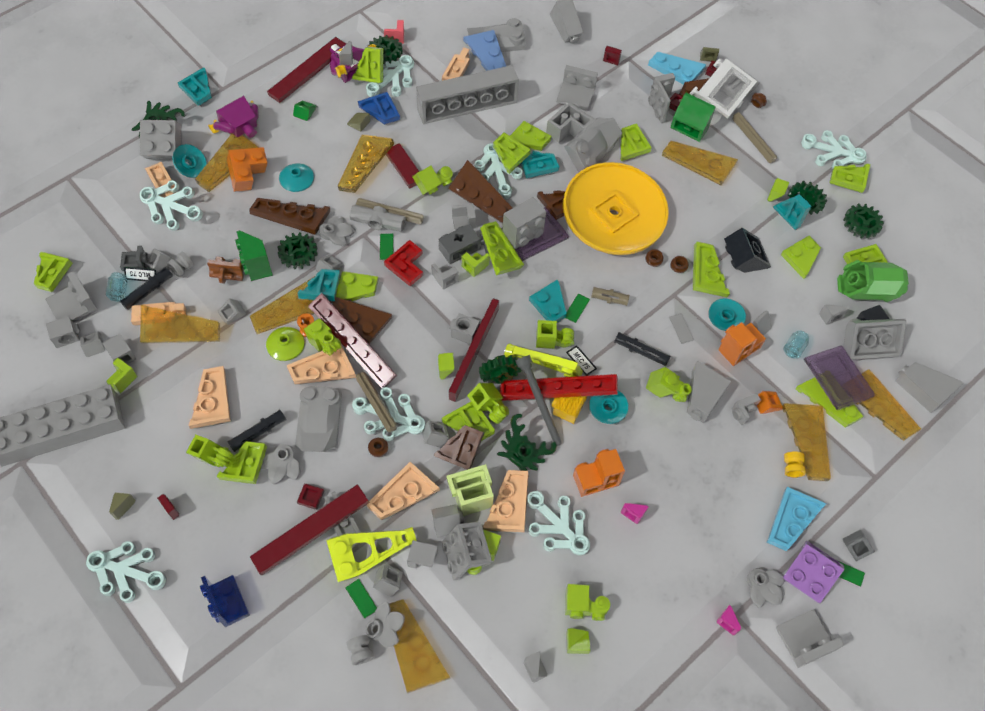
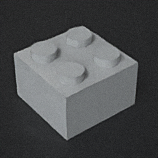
M140 120V155L146 159H172L174 150L181 145V124L175 120Z
M532 197L504 213L503 233L514 249L525 246L530 240L538 238L544 233L546 210Z

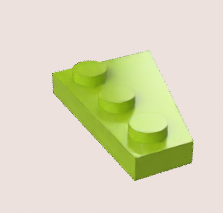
M697 241L694 244L693 290L727 298L730 292L725 287V278L720 272L718 266L720 263L714 245Z

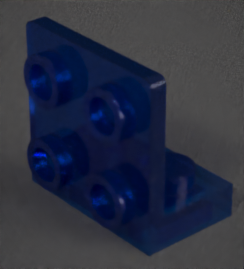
M234 575L214 584L206 576L201 577L203 583L200 585L201 592L204 598L207 597L208 602L211 603L207 607L211 617L215 618L217 623L221 622L224 627H227L250 616Z

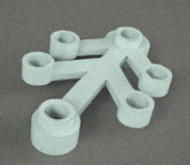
M403 55L399 61L383 64V76H385L383 82L368 83L366 85L367 95L369 97L379 95L380 89L392 80V95L394 97L400 96L399 74L402 71L404 72L403 86L406 88L411 87L410 69L414 67L412 57ZM388 67H396L393 70H388Z
M824 131L821 139L829 142L831 145L817 142L813 134H805L801 141L804 149L814 147L830 152L817 156L815 163L818 166H824L826 161L841 155L846 158L834 160L832 169L834 166H844L852 162L861 164L866 160V151L862 148H855L846 135H841L837 141L831 131Z
M493 143L487 144L484 147L485 155L481 160L475 161V168L482 172L485 169L486 163L491 160L492 164L485 173L481 174L489 182L490 177L495 172L499 183L498 193L507 200L511 197L512 189L506 184L502 172L507 173L503 164L499 162V157L493 148ZM516 167L510 175L515 179H520L522 177V169Z
M173 180L156 189L144 187L140 191V199L143 203L148 204L152 215L151 220L155 224L159 225L164 221L163 215L158 213L156 203L162 205L167 220L166 225L172 231L179 228V222L174 219L171 209L186 214L190 220L195 222L202 218L203 212L199 207L195 205L186 207L175 202L185 197L191 199L195 194L192 188L186 186L177 192L179 185ZM168 191H171L172 193H174V194L169 195V196H167V197H165V198L159 196V195L164 194V193H166V192H168Z
M388 387L381 389V399L385 401L391 416L396 423L402 424V426L397 427L395 431L391 432V436H386L387 430L384 429L382 432L383 438L386 441H391L394 437L407 432L411 434L421 433L425 428V421L421 416L414 414L410 405L409 395L401 394L398 398L399 405L404 408L407 415L405 417L400 415L392 399V390ZM385 392L390 393L388 396L383 395ZM358 397L353 401L352 406L356 414L363 415L369 412L377 415L372 405L365 398ZM404 398L408 400L405 403L401 402ZM357 403H364L362 406H357ZM381 420L376 422L367 421L364 424L367 434H374L376 430L384 428ZM413 422L419 423L417 426L412 425ZM370 425L374 426V428L371 430L367 429V427Z
M530 492L527 497L528 506L532 509H538L553 525H540L534 522L529 526V534L533 537H537L540 534H563L568 540H555L552 537H548L544 540V549L549 552L555 548L570 549L575 555L586 554L590 548V541L584 536L583 522L585 513L582 510H576L573 513L572 520L575 523L574 534L569 529V497L561 496L558 499V507L560 508L559 519L543 503L544 496L541 492ZM537 499L539 503L533 504L531 501ZM566 500L568 504L562 505L560 501ZM580 514L582 519H576L575 515ZM537 527L539 531L533 532L531 528ZM550 541L554 546L548 547L546 542ZM580 542L583 547L577 548L575 544Z
M126 541L120 547L105 553L98 550L90 553L87 557L86 565L89 570L97 573L101 585L100 592L105 596H111L115 592V586L109 582L106 569L113 571L120 589V599L125 603H130L134 600L135 593L129 588L125 576L146 582L152 590H159L166 583V578L160 571L146 573L131 568V566L142 561H153L155 558L153 550L144 548L140 553L118 563L111 561L123 554L131 556L135 553V545L130 541ZM131 546V549L125 552V548ZM147 552H151L150 557L144 558ZM98 559H102L100 564L95 565ZM156 579H161L158 585H154ZM111 586L108 592H104L105 587ZM130 592V593H131L130 597L127 598V599H124V595H125L126 593Z

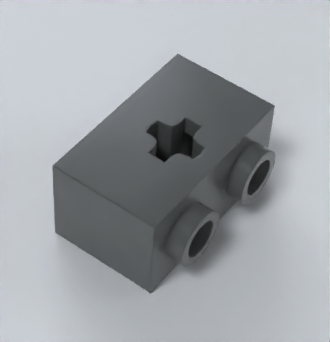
M470 224L461 226L457 230L445 234L438 239L439 250L449 264L460 260L461 256L466 252L472 254L481 248V239Z

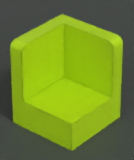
M466 252L461 256V267L473 277L478 275L490 263L488 253L481 256L476 252L471 256Z
M117 358L112 363L117 371L106 382L108 385L111 384L121 394L138 376L132 367Z

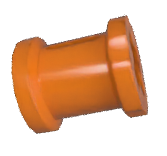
M307 313L300 315L297 319V324L303 337H307L304 328L314 322V317Z

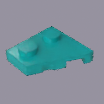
M558 280L529 296V301L545 320L557 321L558 323L566 317L567 313Z

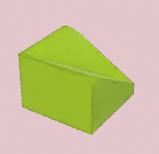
M777 178L767 200L771 202L782 197L787 190L789 182Z
M453 353L438 355L439 377L441 380L454 371Z
M568 628L566 631L567 654H589V631Z

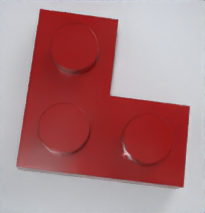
M409 240L384 261V266L411 287L423 276V271L413 264L423 254V250Z

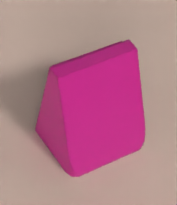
M625 503L621 514L638 524L649 506Z
M729 605L716 622L730 634L735 635L741 630V626L732 607Z

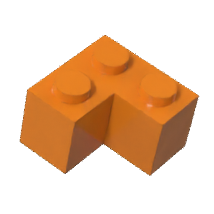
M264 147L228 150L227 164L234 192L251 190L254 181L252 174L265 173L267 158Z
M741 322L737 326H730L725 331L726 335L721 340L718 350L732 366H735L760 349L766 338L752 323L745 326Z
M604 449L596 455L593 463L588 464L584 462L577 465L573 477L579 493L583 497L619 486L625 469L616 449Z

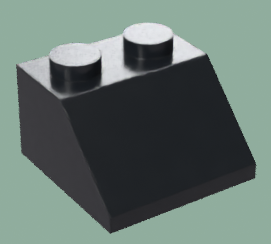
M740 228L724 238L726 243L725 249L731 255V264L736 270L747 273L771 267L760 239L746 229Z

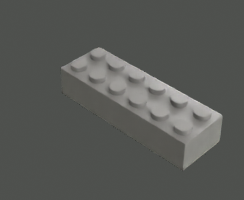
M513 65L416 86L417 110L423 124L515 104L518 98L519 78Z
M110 384L0 417V466L3 467L125 429L118 394Z

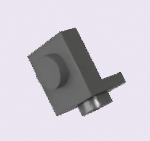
M140 245L137 246V251L122 252L120 268L122 271H124V267L145 268V263H148V253Z

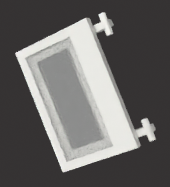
M718 59L714 64V67L718 68L699 91H697V87H694L690 94L716 106L715 110L728 119L732 112L742 105V100L757 81L728 59H725L723 63L720 62L721 59Z

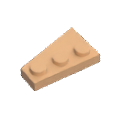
M343 347L331 356L321 351L286 365L294 384L356 378V374Z
M224 366L203 369L197 401L193 407V416L188 425L190 429L231 421Z
M409 462L366 506L380 520H383L440 491V488L414 464Z
M507 471L497 499L491 507L487 521L484 523L483 530L525 532L528 471Z

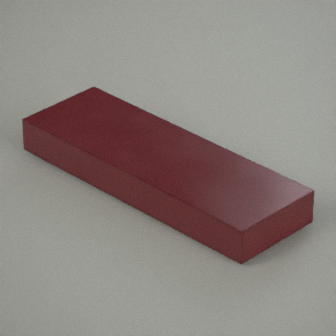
M398 143L385 149L386 156L408 188L417 186L413 176L419 170L401 144Z

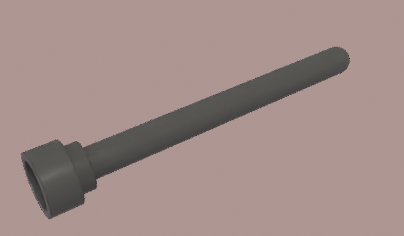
M527 355L515 360L518 368L520 367L521 371L524 370L552 440L556 442L557 446L561 445L560 436L531 369V362H533L531 356Z

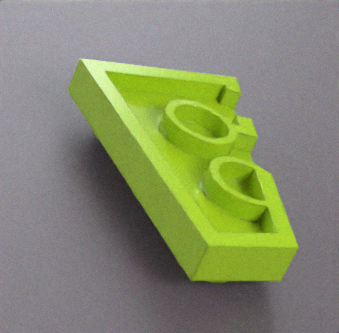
M495 221L483 224L480 229L496 276L521 269L524 263L498 223Z
M829 371L795 388L799 393L803 392L807 395L812 403H817L824 408L829 416L845 428L863 418V415Z

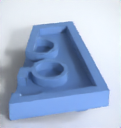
M494 30L463 37V41L469 45L472 53L478 57L486 71L506 67Z

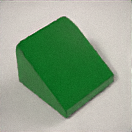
M302 100L294 104L293 116L308 121L317 106Z

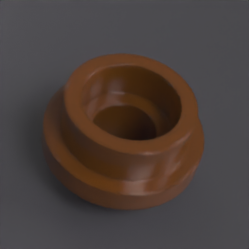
M754 93L751 103L755 107L761 108L767 104L766 96L762 93Z
M657 249L650 250L645 257L647 264L653 267L660 266L664 259L662 252Z
M676 256L670 263L671 269L676 273L686 272L689 266L684 256Z
M374 438L368 444V451L374 457H382L388 451V443L383 438ZM380 444L382 447L376 449L375 445Z

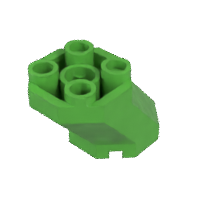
M859 260L845 265L843 275H839L837 278L838 292L856 300H883L889 302L904 295L908 290L909 284L907 270L893 263L861 262Z

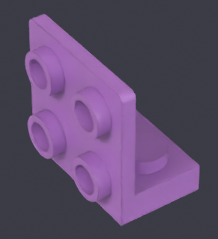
M806 540L801 552L783 578L816 602L821 603L844 571V565Z

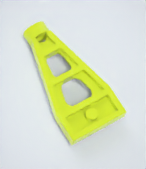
M508 344L504 352L505 357L512 355L513 358H523L530 355L532 363L562 372L564 377L582 376L583 373L577 362L517 347L513 344Z
M410 527L404 530L346 533L327 539L326 542L337 581L340 582L359 576L404 547L411 545L413 540H417L413 528ZM403 534H404V536H405L406 541H403V540H402V535H403ZM385 537L390 538L391 548L378 553L375 540ZM362 542L368 543L371 547V555L362 562H356L352 552V545Z

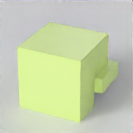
M486 464L446 476L452 497H455L459 511H462L463 516L492 507L494 495L490 487L492 486V481Z

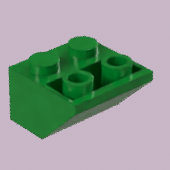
M685 93L673 116L670 128L700 142L709 129L716 106Z
M236 231L238 239H235V243L245 275H249L251 281L273 276L263 240L243 231Z

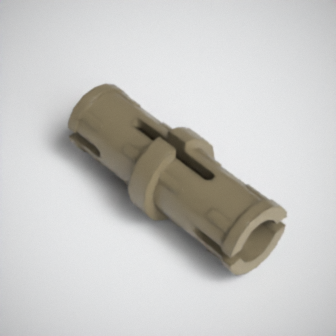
M593 287L591 298L604 300L609 304L613 302L627 306L630 295L614 292V289L606 290ZM602 294H607V295L619 297V299L612 298V297H608V296H603Z

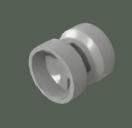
M183 251L177 255L175 260L171 259L167 262L168 267L178 277L184 274V270L191 269L194 266L192 260Z
M368 635L358 636L346 642L348 650L352 652L351 661L353 665L363 664L374 658L373 652L368 646L370 643Z

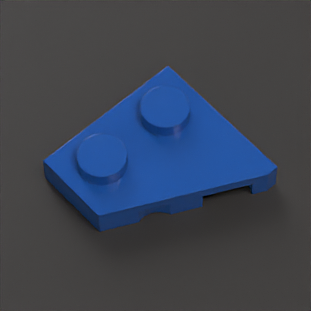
M388 92L358 101L360 109L369 113L384 125L400 120V115Z

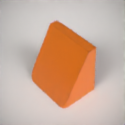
M762 391L758 394L761 399L757 405L760 414L783 409L777 392Z

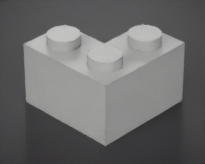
M568 102L547 121L546 133L551 135L553 140L560 143L569 134L576 137L595 119Z

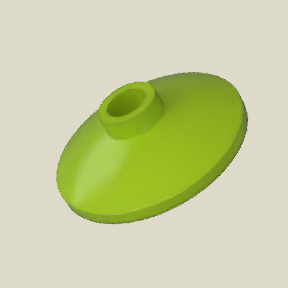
M281 327L274 330L266 341V349L269 355L279 361L295 359L301 354L305 345L303 335L292 327Z

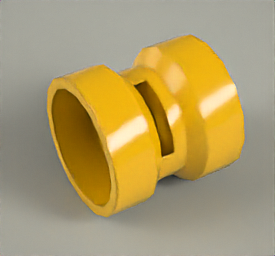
M792 451L784 454V462L786 463L785 475L787 477L798 478L805 476L806 470L803 466L805 461L804 453Z

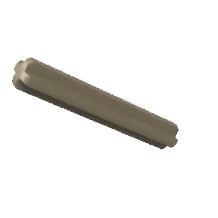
M740 112L734 114L733 121L768 163L775 162L777 159L776 154Z
M358 198L356 201V205L372 209L375 206L383 207L389 213L405 216L408 222L421 225L424 220L423 214Z
M365 372L358 373L356 380L385 429L389 433L395 431L397 424Z

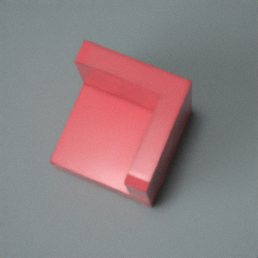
M397 20V29H384V37L385 35L388 38L394 36V40L399 39V42L404 44V20Z

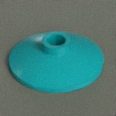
M183 144L178 146L173 152V164L182 175L189 178H197L205 172L207 167L206 158L197 147Z
M294 163L282 169L279 181L284 189L291 192H300L312 185L314 173L309 166Z
M728 298L718 299L709 308V319L720 330L726 331L732 325L737 326L741 322L745 323V310L735 300Z
M619 390L617 395L591 396L589 402L591 414L598 421L605 424H615L622 421L629 409L625 395ZM605 407H610L611 410H606Z

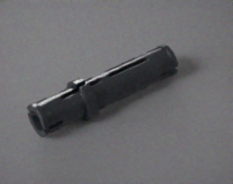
M164 267L154 276L148 277L144 284L120 300V303L128 311L152 291L161 288L160 285L173 277L172 273L168 268Z
M618 332L614 343L628 348L629 352L634 351L665 367L671 357L639 342L637 338L633 339L621 332ZM646 351H649V352H651V353H653V354H655V355H657V356H659V357H656V356H654V355H652V354H650V353H648V352H646Z
M279 409L267 418H261L259 423L227 442L233 452H236L246 441L251 442L265 432H271L273 427L287 419Z

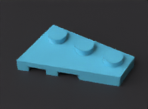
M657 52L649 60L648 66L663 74L673 73L675 80L684 85L685 82L695 81L704 71L706 64Z
M787 487L783 493L766 543L787 551L826 503Z

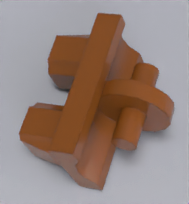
M216 256L214 260L209 259L207 262L209 277L219 278V283L225 284L227 279L242 281L244 278L243 265L240 259L226 262L223 257Z

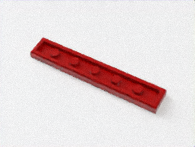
M617 374L536 379L543 398L618 394ZM527 379L506 380L501 383L500 394L503 397L501 401L535 399Z

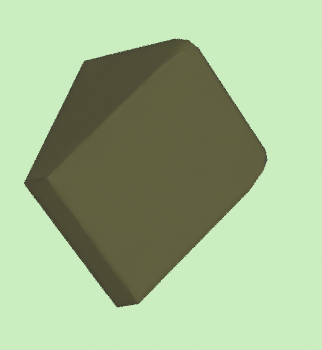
M703 47L700 52V60L710 62L713 60L716 62L719 49Z
M356 113L347 125L361 132L369 124L370 114Z
M115 493L109 513L116 520H119L136 500L131 494Z

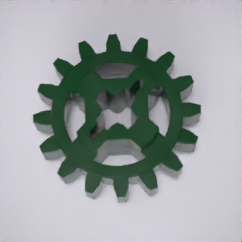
M380 35L379 39L374 37L373 41H369V45L375 44L376 48H383V64L386 62L391 64L392 60L397 61V58H400L401 54H403L402 43L399 42V39L394 40V36L388 38L387 35L385 37Z
M802 181L801 184L796 182L788 193L790 198L800 194L811 205L810 215L813 212L818 214L819 211H822L828 201L825 199L827 194H822L824 190L818 189L817 184L813 186L812 182L808 184L805 181Z
M858 203L856 207L852 205L847 210L843 221H845L844 226L849 227L848 232H854L853 236L858 234L861 239L864 236L870 239L871 236L875 237L883 228L884 221H881L883 216L878 215L879 210H873L874 206L868 208L867 204H864L862 207Z
M293 232L292 237L286 235L285 241L280 240L281 245L277 246V253L281 263H286L287 268L293 265L294 270H296L297 266L303 269L305 264L310 266L309 261L315 262V256H318V248L313 237L309 239L308 234L302 236L301 232L295 236Z
M500 355L496 356L493 360L488 359L487 363H482V366L479 367L481 380L483 382L488 381V383L495 382V384H501L508 379L512 380L514 376H518V373L521 372V368H518L515 362L518 358H513L512 355L508 357Z

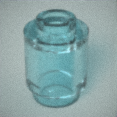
M114 272L108 278L106 296L112 301H120L126 297L128 281L124 274Z
M800 330L792 333L783 348L785 354L790 358H800L809 344L808 334Z

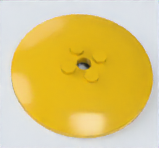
M605 162L591 165L581 170L569 182L563 199L564 216L572 232L586 245L608 254L628 255L647 249L660 238L668 221V204L660 186L645 172L627 164ZM610 210H616L618 214L613 215Z

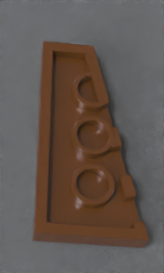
M469 160L466 161L448 188L502 224L504 213L512 209L510 204Z
M257 198L250 207L249 212L251 215L316 235L320 226L329 215L330 207L317 208L313 204L301 206L297 205V202L284 204L280 200Z

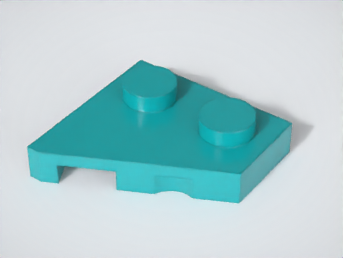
M204 67L177 82L179 88L197 106L212 98L207 72Z
M532 151L520 163L526 179L559 171L555 155L551 153Z
M798 194L774 205L773 208L794 230H797L805 220L811 205Z
M321 269L307 283L308 286L304 290L300 289L298 291V299L315 300L323 293L330 301H335L340 280V270Z

